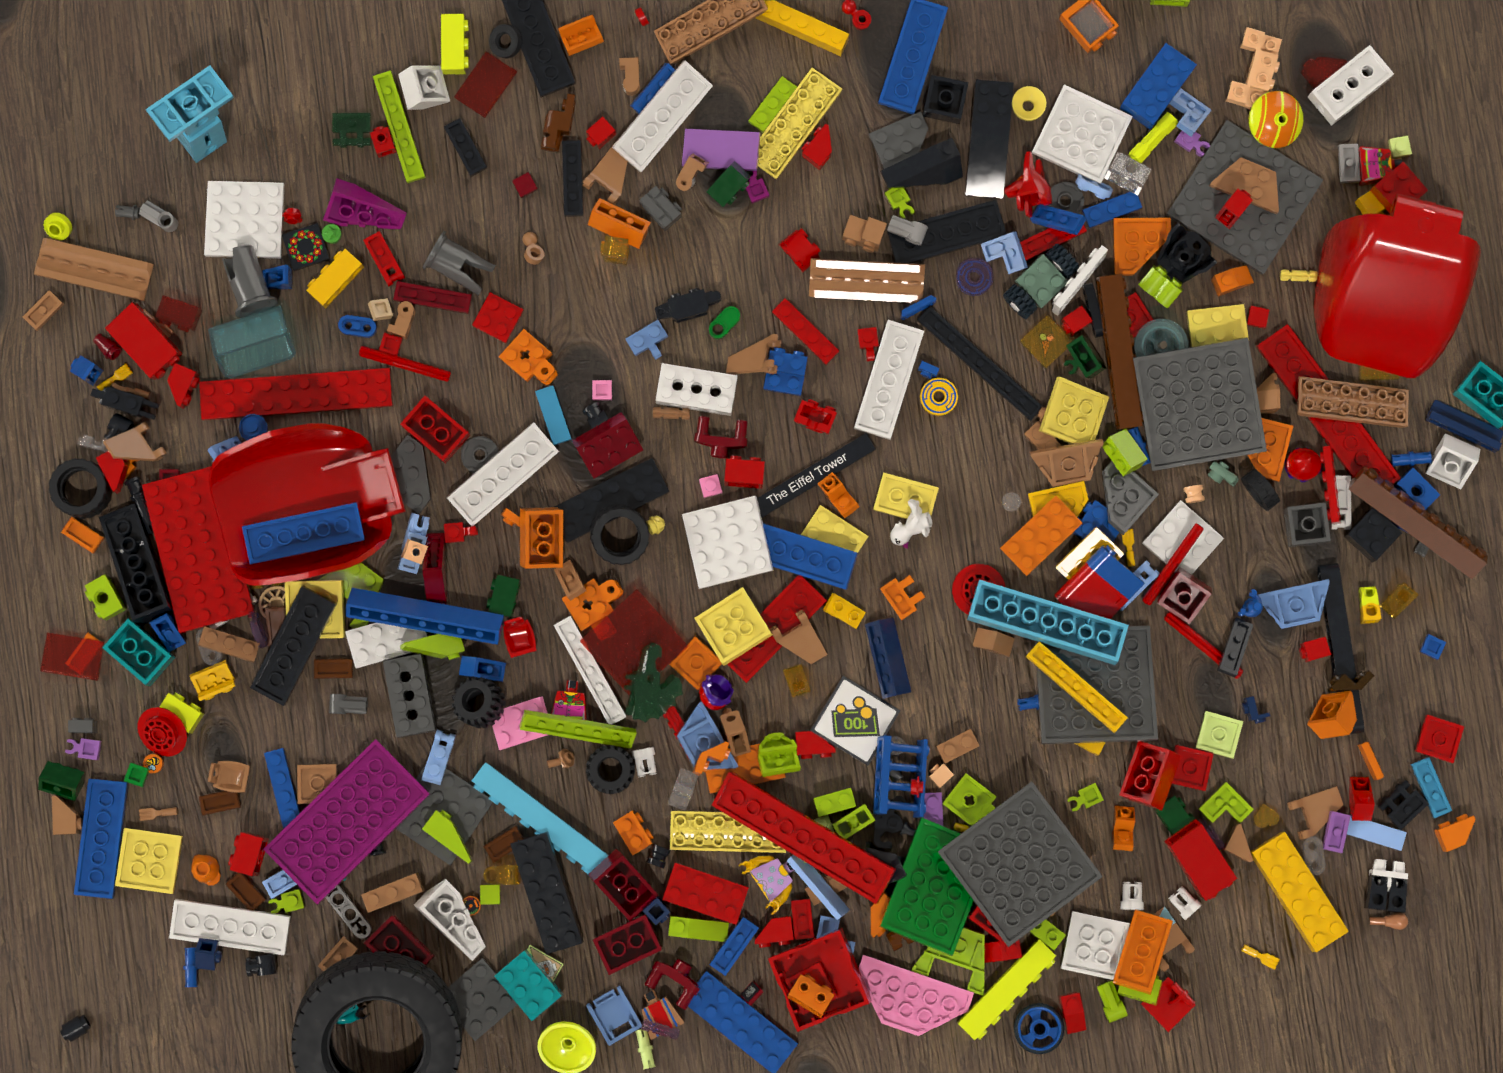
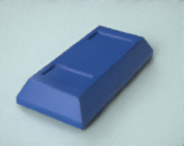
M930 295L901 311V319L905 320L934 305L936 297Z

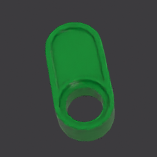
M733 306L725 308L710 324V336L717 340L724 338L739 322V310ZM715 325L722 326L723 333L715 335L712 331Z

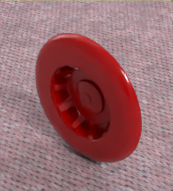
M972 564L957 574L953 582L952 594L956 605L961 611L969 614L972 604L969 600L974 598L979 580L1006 587L1002 576L993 567L985 564Z
M154 707L141 714L138 720V734L143 744L150 751L160 756L169 757L177 755L184 749L187 742V732L183 722L175 713L165 708Z

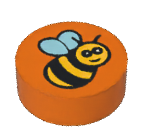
M156 754L146 756L143 761V767L149 768V773L153 774L160 772L164 766L163 759Z

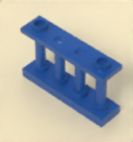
M879 736L877 738L873 814H887L889 809L913 811V818L924 817L926 812V803L924 802L926 764L930 750L928 740H918L917 745L893 743L891 741L892 736ZM892 751L917 753L916 765L893 763L890 760V754ZM891 770L916 772L915 779L919 776L920 781H923V793H919V798H917V795H914V803L893 802L888 799V791L890 790L911 791L910 783L891 782L889 780V772Z

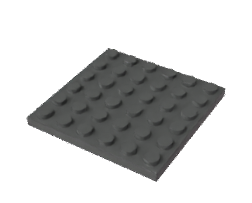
M1226 120L1166 215L1192 232H1196L1200 237L1259 274L1264 275L1323 182V179L1272 147L1259 143L1251 134ZM1240 157L1275 171L1279 204L1277 215L1250 204L1230 230L1215 219L1231 195L1209 187V185Z
M1248 337L1133 357L1152 471L1267 451Z
M1128 626L1119 661L1116 665L1042 643L1128 718L1113 733L1036 666L1041 744L1158 740L1150 626Z
M1032 781L937 851L1008 947L1103 877Z

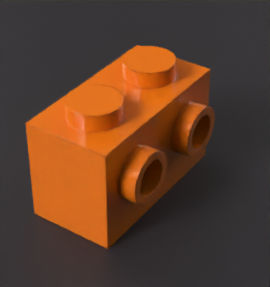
M800 975L787 998L821 1018L832 1001L834 994H832V990L829 987L816 984L815 979L811 976Z

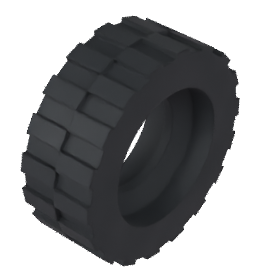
M1252 469L1241 478L1249 494L1266 511H1269L1280 502V498L1274 488L1258 470Z

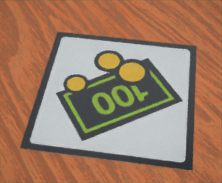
M842 676L810 731L869 766L877 752V738L887 735L900 710L845 676Z

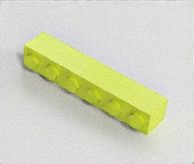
M1037 939L1022 954V958H1019L957 1023L974 1040L977 1038L980 1040L988 1032L986 1028L990 1024L994 1026L1001 1019L1000 1014L1004 1010L1008 1011L1015 1004L1013 1000L1017 996L1021 998L1028 991L1027 986L1031 982L1035 983L1042 976L1040 972L1044 968L1048 970L1055 963L1054 958L1056 955L1040 939Z

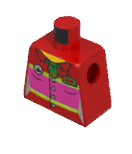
M1359 147V186L1381 181L1402 163V159H1391V151L1389 149Z
M567 680L566 691H557L551 714L587 720L585 693H577L578 681Z

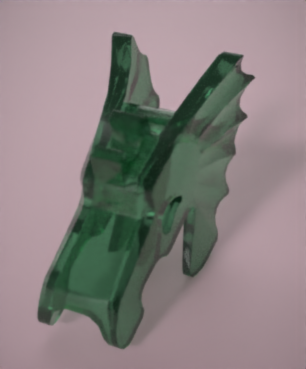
M653 642L647 644L642 649L639 669L632 674L625 675V679H630V684L624 685V689L630 691L625 714L632 715V719H640L645 723L650 718L659 719L663 714H666L668 708L676 706V697L683 695L682 683L673 674H670L660 684V673L656 669L655 661L658 657L662 656V648Z

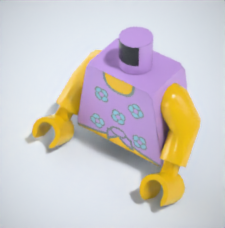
M757 856L749 861L740 863L739 866L744 865L746 867V871L742 872V874L750 872L768 899L769 903L765 908L773 907L774 911L771 915L775 914L790 895L792 890L791 882L793 880L789 874L794 869L788 862L781 864L778 858L775 859L772 856Z

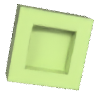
M1408 136L1388 140L1392 159L1412 154Z

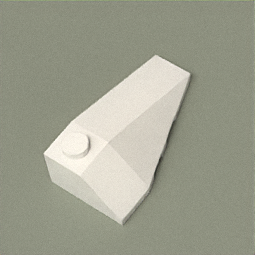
M446 879L427 890L414 904L471 961L486 947L470 917L468 909L465 907L460 893Z

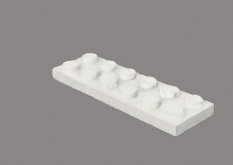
M683 61L612 148L639 172H642L713 85L687 61Z
M891 320L887 321L854 429L885 439H891L923 337V330Z
M533 422L446 498L471 526H474L559 451Z
M175 899L169 938L198 942L199 938L219 940V946L285 955L291 916Z

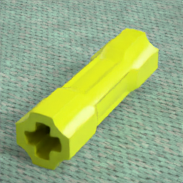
M1166 112L1155 127L1129 152L1130 158L1140 165L1164 137L1178 124L1177 119L1172 114Z

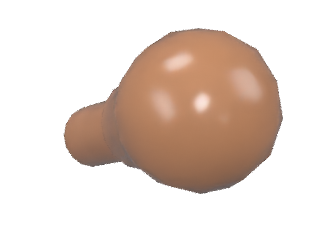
M1394 913L1385 917H1370L1369 922L1370 925H1385V927L1402 930L1407 927L1408 918L1403 913Z

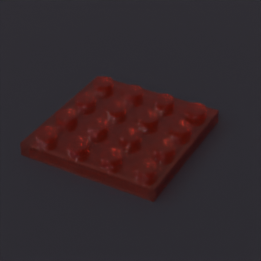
M637 589L580 640L584 647L631 698L688 647Z

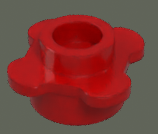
M288 208L282 214L284 222L289 224L301 223L303 220L300 218V210L296 208Z
M917 776V779H911V795H917V798H919V793H923V781H920L919 776Z

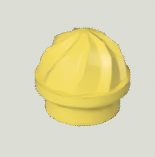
M651 516L649 520L645 521L651 535L655 533L660 534L664 529L665 521L659 516Z

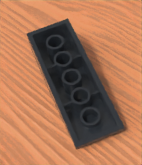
M975 80L965 196L1003 199L1013 82Z
M131 504L99 517L132 621L141 626L166 613H174L159 562L136 504Z

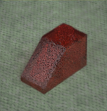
M1317 57L1315 60L1311 58L1303 64L1304 69L1301 74L1315 89L1348 62L1345 59Z

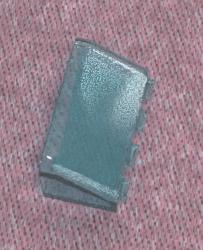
M281 305L208 328L214 358L223 376L227 378H233L290 360L296 354Z

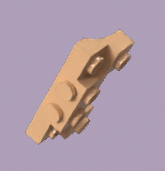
M1247 27L1240 48L1254 52L1245 84L1236 81L1230 83L1226 102L1237 104L1250 110L1253 103L1261 95L1273 89L1275 80L1272 77L1274 72L1277 73L1280 65L1277 59L1282 39L1265 35V32Z

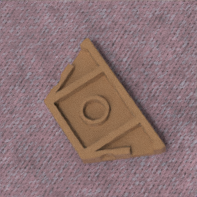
M1242 157L1209 185V187L1231 196L1238 188L1240 190L1243 189L1253 199L1250 204L1276 215L1279 212L1276 172Z
M1102 439L1031 451L1029 453L1050 484L1056 487L1091 480L1093 468L1098 461L1100 448L1104 443Z

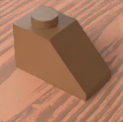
M52 796L53 835L81 834L80 830H82L83 819L80 818V814L62 797Z

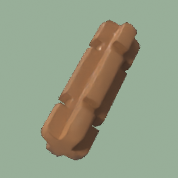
M654 407L653 418L679 419L680 417L688 420L690 418V409L682 408V410H679V408L664 407V409H661V407Z

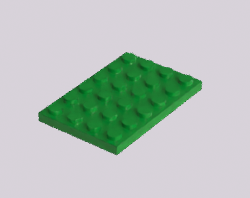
M920 818L902 865L907 876L896 881L879 927L953 956L973 899L937 851L959 836L960 833L927 819Z

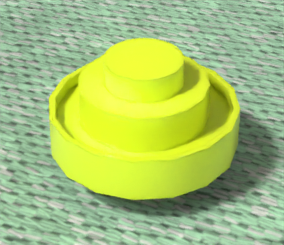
M52 213L44 220V230L55 240H64L72 232L70 220L61 213Z

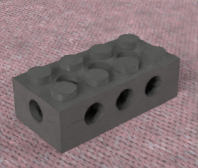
M417 654L383 661L396 737L402 738L437 731L424 656ZM410 672L411 679L408 682H403V674ZM409 691L414 692V699L412 701L406 700V694ZM412 710L418 712V717L415 720H410L409 713Z

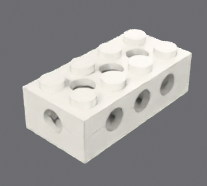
M1369 45L1311 91L1308 98L1332 126L1390 80L1394 73ZM1362 71L1366 72L1368 77L1364 76ZM1347 83H1351L1354 88H1350ZM1333 94L1337 95L1340 100L1335 99Z
M662 363L655 401L656 404L731 416L738 378L737 375ZM681 383L683 388L676 391L673 389V385ZM694 386L702 388V391L698 394L693 393L691 390ZM713 389H718L721 394L714 397L710 392Z

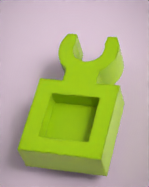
M892 188L884 193L893 210L900 209L899 215L902 219L906 218L903 214L905 210L910 211L911 215L914 214V209L906 204L910 201V198L904 188Z
M1093 783L1077 791L1079 797H1069L1067 802L1076 801V807L1071 810L1077 811L1082 804L1087 809L1104 799L1096 783Z
M301 889L281 894L282 900L271 899L268 901L269 904H277V909L271 911V913L275 914L279 913L282 908H284L285 913L305 908Z

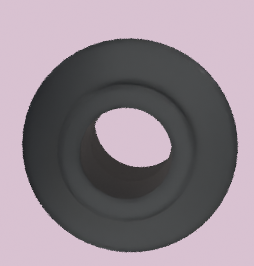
M78 1015L61 1025L62 1030H60V1033L65 1040L72 1042L88 1033L91 1025L85 1015Z

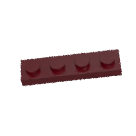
M397 281L393 300L397 302L408 301L414 305L469 314L472 294Z

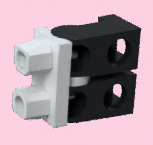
M1375 859L1373 869L1369 870L1367 899L1364 908L1406 913L1408 873H1405V862L1393 861L1392 871H1386L1387 860Z

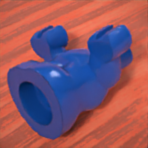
M1252 589L1249 593V596L1252 598L1244 602L1240 612H1238L1239 616L1252 618L1262 612V601L1255 589Z

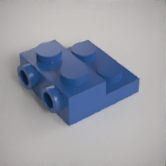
M774 348V351L770 350L768 360H774V365H777L778 369L776 374L766 373L763 390L801 396L808 357L804 356V353L800 351H793V354L785 353L786 350L782 348Z
M1096 500L1093 503L1088 502L1083 510L1085 515L1082 519L1078 517L1083 524L1073 534L1083 540L1097 526L1109 539L1114 541L1119 532L1108 523L1107 508Z

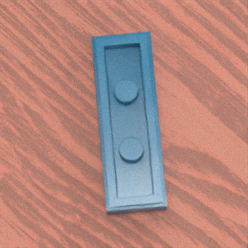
M554 386L535 391L553 445L572 440Z
M1430 757L1410 764L1423 796L1429 803L1428 807L1432 817L1436 818L1451 812V806Z

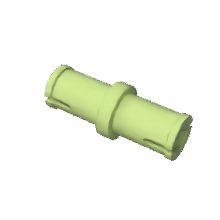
M647 1028L635 1031L639 1044L638 1052L641 1054L644 1067L643 1070L649 1067H656L652 1054L653 1045H650Z

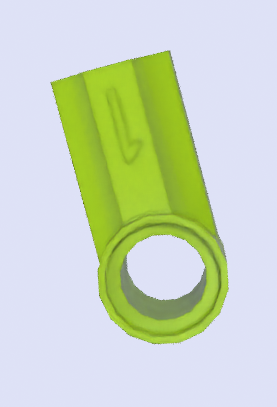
M1113 981L1097 986L1108 1022L1111 1023L1127 1017V1011L1122 1000L1119 999Z

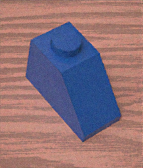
M81 355L72 362L70 372L94 386L104 371Z
M462 656L459 675L472 678L482 677L487 680L503 682L506 663L478 657Z

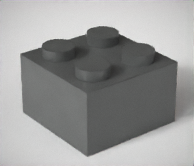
M1326 503L1292 506L1283 509L1288 547L1322 544L1331 541Z

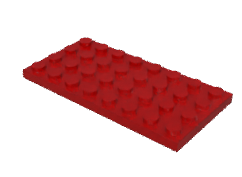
M211 466L142 485L179 633L255 614L248 584L236 577L228 559L209 487V471Z

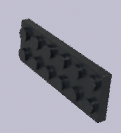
M502 0L511 25L517 28L521 34V50L540 97L542 98L575 85V80L543 1Z
M996 199L917 221L928 226L921 245L912 244L904 237L887 231L896 263H915L979 245L1007 234Z
M653 458L554 507L563 510V537L566 543H569L590 532L592 520L603 508L613 504H624L636 510L670 492ZM620 517L612 518V519L609 520L606 524H608V523H610V522H612V521H614V520H616V519H618V518H620Z
M301 586L250 688L285 706L337 603L305 586Z
M548 831L510 843L546 954L582 944L584 940Z

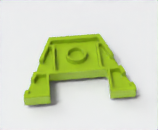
M363 563L328 573L319 579L343 580L344 597L347 599L352 588L380 593L384 582L383 578ZM354 619L349 626L355 629L368 625L369 621Z
M963 927L953 956L927 947L911 971L928 977L934 958L972 970L967 991L984 996L985 934Z

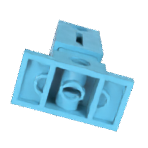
M209 65L148 107L146 112L168 141L171 142L177 138L197 163L227 142L222 122L217 115L219 114L218 109L234 97Z

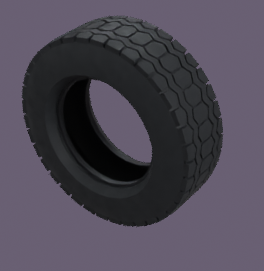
M384 951L360 953V955L356 954L347 957L322 972L310 985L301 1000L295 1018L291 1043L296 1073H356L338 1057L332 1042V1029L340 1016L349 1008L371 1000L389 1001L405 1008L417 1020L422 1030L424 1044L420 1054L409 1067L399 1073H456L458 1070L462 1052V1022L456 1000L449 987L438 977V974L432 969L427 968L420 961H415L414 958Z

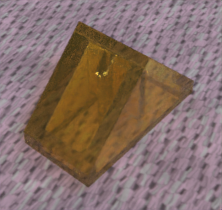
M1402 582L1393 589L1381 603L1380 607L1395 619L1419 594L1405 582Z
M801 664L783 670L792 698L811 692Z

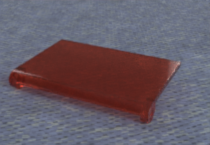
M485 52L454 98L486 118L517 71L488 52Z
M47 633L40 671L98 681L104 641Z

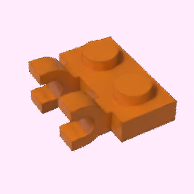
M910 575L900 582L895 578L880 588L901 621L917 610L915 604L925 598L921 591L911 598L904 591V588L914 583Z

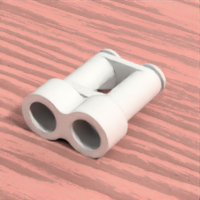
M654 747L631 751L632 759H635L638 777L646 776L644 774H657ZM643 760H647L649 770L647 772L644 770Z
M1123 882L1122 901H1120V909L1144 910L1142 883L1134 882V884H1130V882ZM1130 887H1134V899H1130Z
M1181 886L1177 890L1178 893L1171 895L1168 899L1181 912L1182 918L1186 920L1202 904L1198 899L1195 900ZM1180 894L1188 904L1184 905L1177 898V895Z

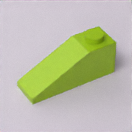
M442 634L416 639L400 645L401 650L441 659L448 657L449 660L459 658V654L465 651L461 638Z
M436 810L422 830L465 862L471 864L473 860L454 822L450 820L452 816L444 810L441 812Z
M671 916L668 936L725 942L727 940L729 923Z

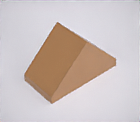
M977 628L972 646L1010 657L1015 638L997 631Z
M1236 824L1233 826L1222 850L1245 862H1252L1253 858L1242 825Z

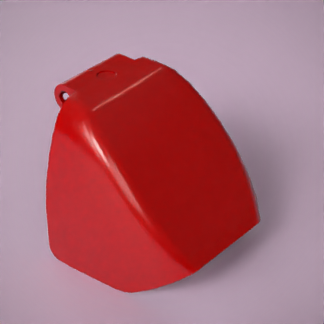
M1396 194L1390 215H1358L1342 220L1332 227L1327 233L1322 247L1314 300V318L1318 338L1324 350L1331 357L1406 378L1419 377L1432 367L1444 352L1459 325L1472 290L1481 256L1479 244L1474 239L1459 234L1463 219L1462 210Z
M310 423L266 432L218 455L209 471L210 492L231 568L240 581L252 586L312 578L359 564L377 552L389 539L392 531L390 516L406 512L389 448L373 452L371 444L364 436L341 426ZM357 502L365 541L250 565L242 526Z

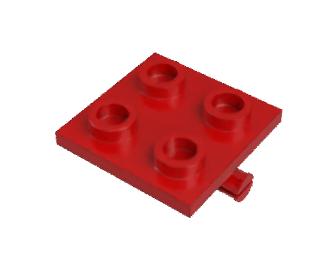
M1169 977L1162 982L1157 1005L1146 1002L1141 1003L1167 1032L1196 1005L1195 1001L1188 995V991L1186 989L1183 990L1177 982L1174 983Z

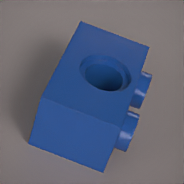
M1414 468L1408 470L1394 484L1397 490L1404 491L1412 501L1422 504L1425 510L1440 496ZM1412 487L1418 488L1419 496L1412 494Z

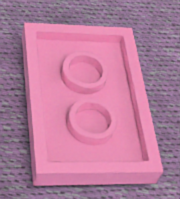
M543 696L504 708V713L499 714L501 718L499 721L495 720V724L492 725L499 750L548 735L520 730L519 727L524 710L547 713Z

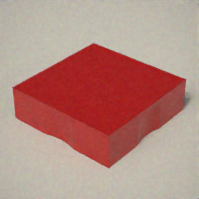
M843 928L768 958L776 981L785 995L787 1008L797 1032L822 1023L832 1016L844 1014L870 1004L872 1001ZM818 962H821L838 995L836 999L830 1002L821 1018L812 1012L802 1015L797 1003L787 998L790 989L785 979Z

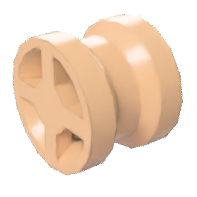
M1203 485L1184 488V492L1187 494L1186 503H1196L1205 500V496L1202 495Z

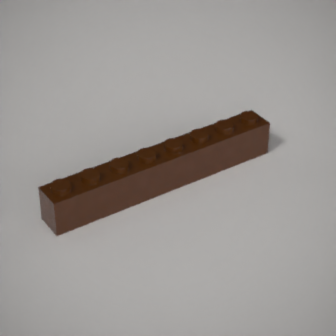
M1122 274L1097 277L1096 285L1116 429L1143 426L1142 422L1144 421L1142 411H1140V397L1133 357H1136V355L1132 352L1134 338L1133 335H1130L1129 330L1132 323L1131 317L1127 315L1129 301L1124 293L1126 280L1122 278Z
M1363 466L1350 481L1348 490L1469 578L1473 579L1487 564L1488 555L1485 550L1471 544L1467 537L1460 536L1452 526L1445 525L1434 513L1430 514L1427 512L1422 504L1412 501L1404 491L1397 490L1389 480L1379 477L1374 469H1368L1366 466Z

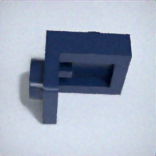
M1254 696L1243 699L1242 709L1244 714H1247L1249 721L1254 720L1255 724L1265 722V717L1270 716V712L1258 715Z

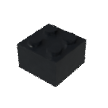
M931 75L923 117L960 124L969 82Z
M1372 507L1344 537L1368 560L1375 562L1402 532L1383 514Z

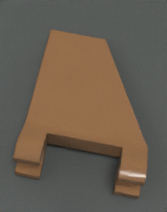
M611 147L594 170L584 179L583 186L589 190L596 181L612 193L607 201L616 205L621 197L628 161Z
M772 334L728 357L726 374L755 372L776 374L778 366L774 365V360L767 359L769 347L781 348V340H778V335Z
M143 422L137 427L103 442L112 457L116 459L159 461L166 454L163 447L152 451L142 436L146 434V430L150 429L147 422Z
M803 610L795 613L801 624L786 633L781 634L776 625L769 628L777 643L810 664L828 655Z
M1337 786L1287 803L1289 810L1301 807L1308 829L1297 832L1299 839L1314 836L1328 822L1330 811L1337 812L1343 806Z

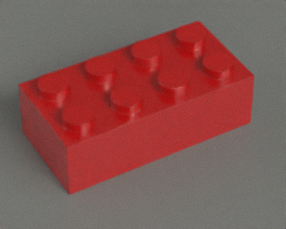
M675 862L662 900L736 925L749 887Z

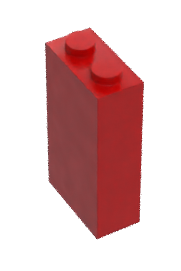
M132 302L105 327L109 334L150 379L162 378L166 374L165 370L180 361L179 357L183 354L137 303Z
M1193 820L1164 841L1199 896L1205 901L1216 897L1219 891L1230 887L1233 881L1237 879L1208 832L1198 820Z

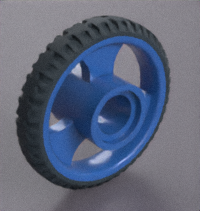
M1034 1003L1024 1007L1014 1022V1034L1017 1042L1023 1049L1033 1054H1046L1053 1051L1059 1046L1064 1036L1065 1027L1061 1015L1055 1008L1044 1003ZM1042 1010L1049 1012L1057 1022L1056 1027H1049V1024L1041 1019L1040 1013ZM1028 1014L1032 1018L1029 1024V1033L1022 1035L1021 1023ZM1038 1023L1044 1025V1031L1041 1034H1036L1034 1031V1027ZM1047 1036H1051L1054 1040L1045 1047L1033 1046V1041L1036 1038L1044 1039Z

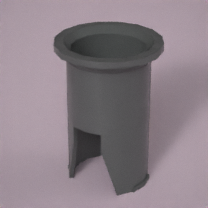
M443 231L422 268L424 270L426 267L432 268L479 296L482 288L466 273L461 271V268L466 263L472 267L493 272L496 265L448 239L447 235H445L446 231Z
M252 245L234 247L233 258H222L238 308L235 310L237 317L247 318L271 310L277 305V299L270 296Z

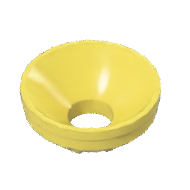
M1022 87L1013 96V111L1022 120H1036L1045 111L1046 98L1042 91L1036 87ZM1026 101L1032 102L1033 110L1025 111L1022 106L1023 103Z

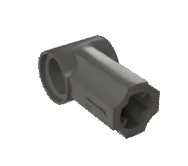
M330 694V714H367V697Z

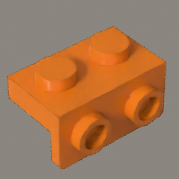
M593 15L558 28L569 56L604 42Z

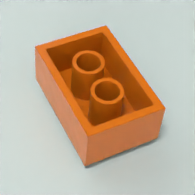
M558 507L520 508V566L525 569L563 567L562 509Z

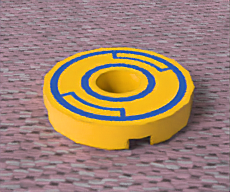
M944 378L929 380L925 383L920 393L922 407L929 414L935 416H943L950 413L958 400L956 387L952 382ZM936 392L943 393L944 400L942 402L934 400L933 396Z

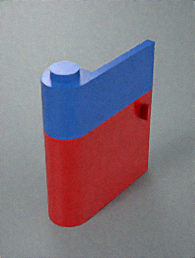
M1102 545L1054 596L1065 606L1111 619L1145 583L1115 557L1116 552L1109 545L1106 547Z

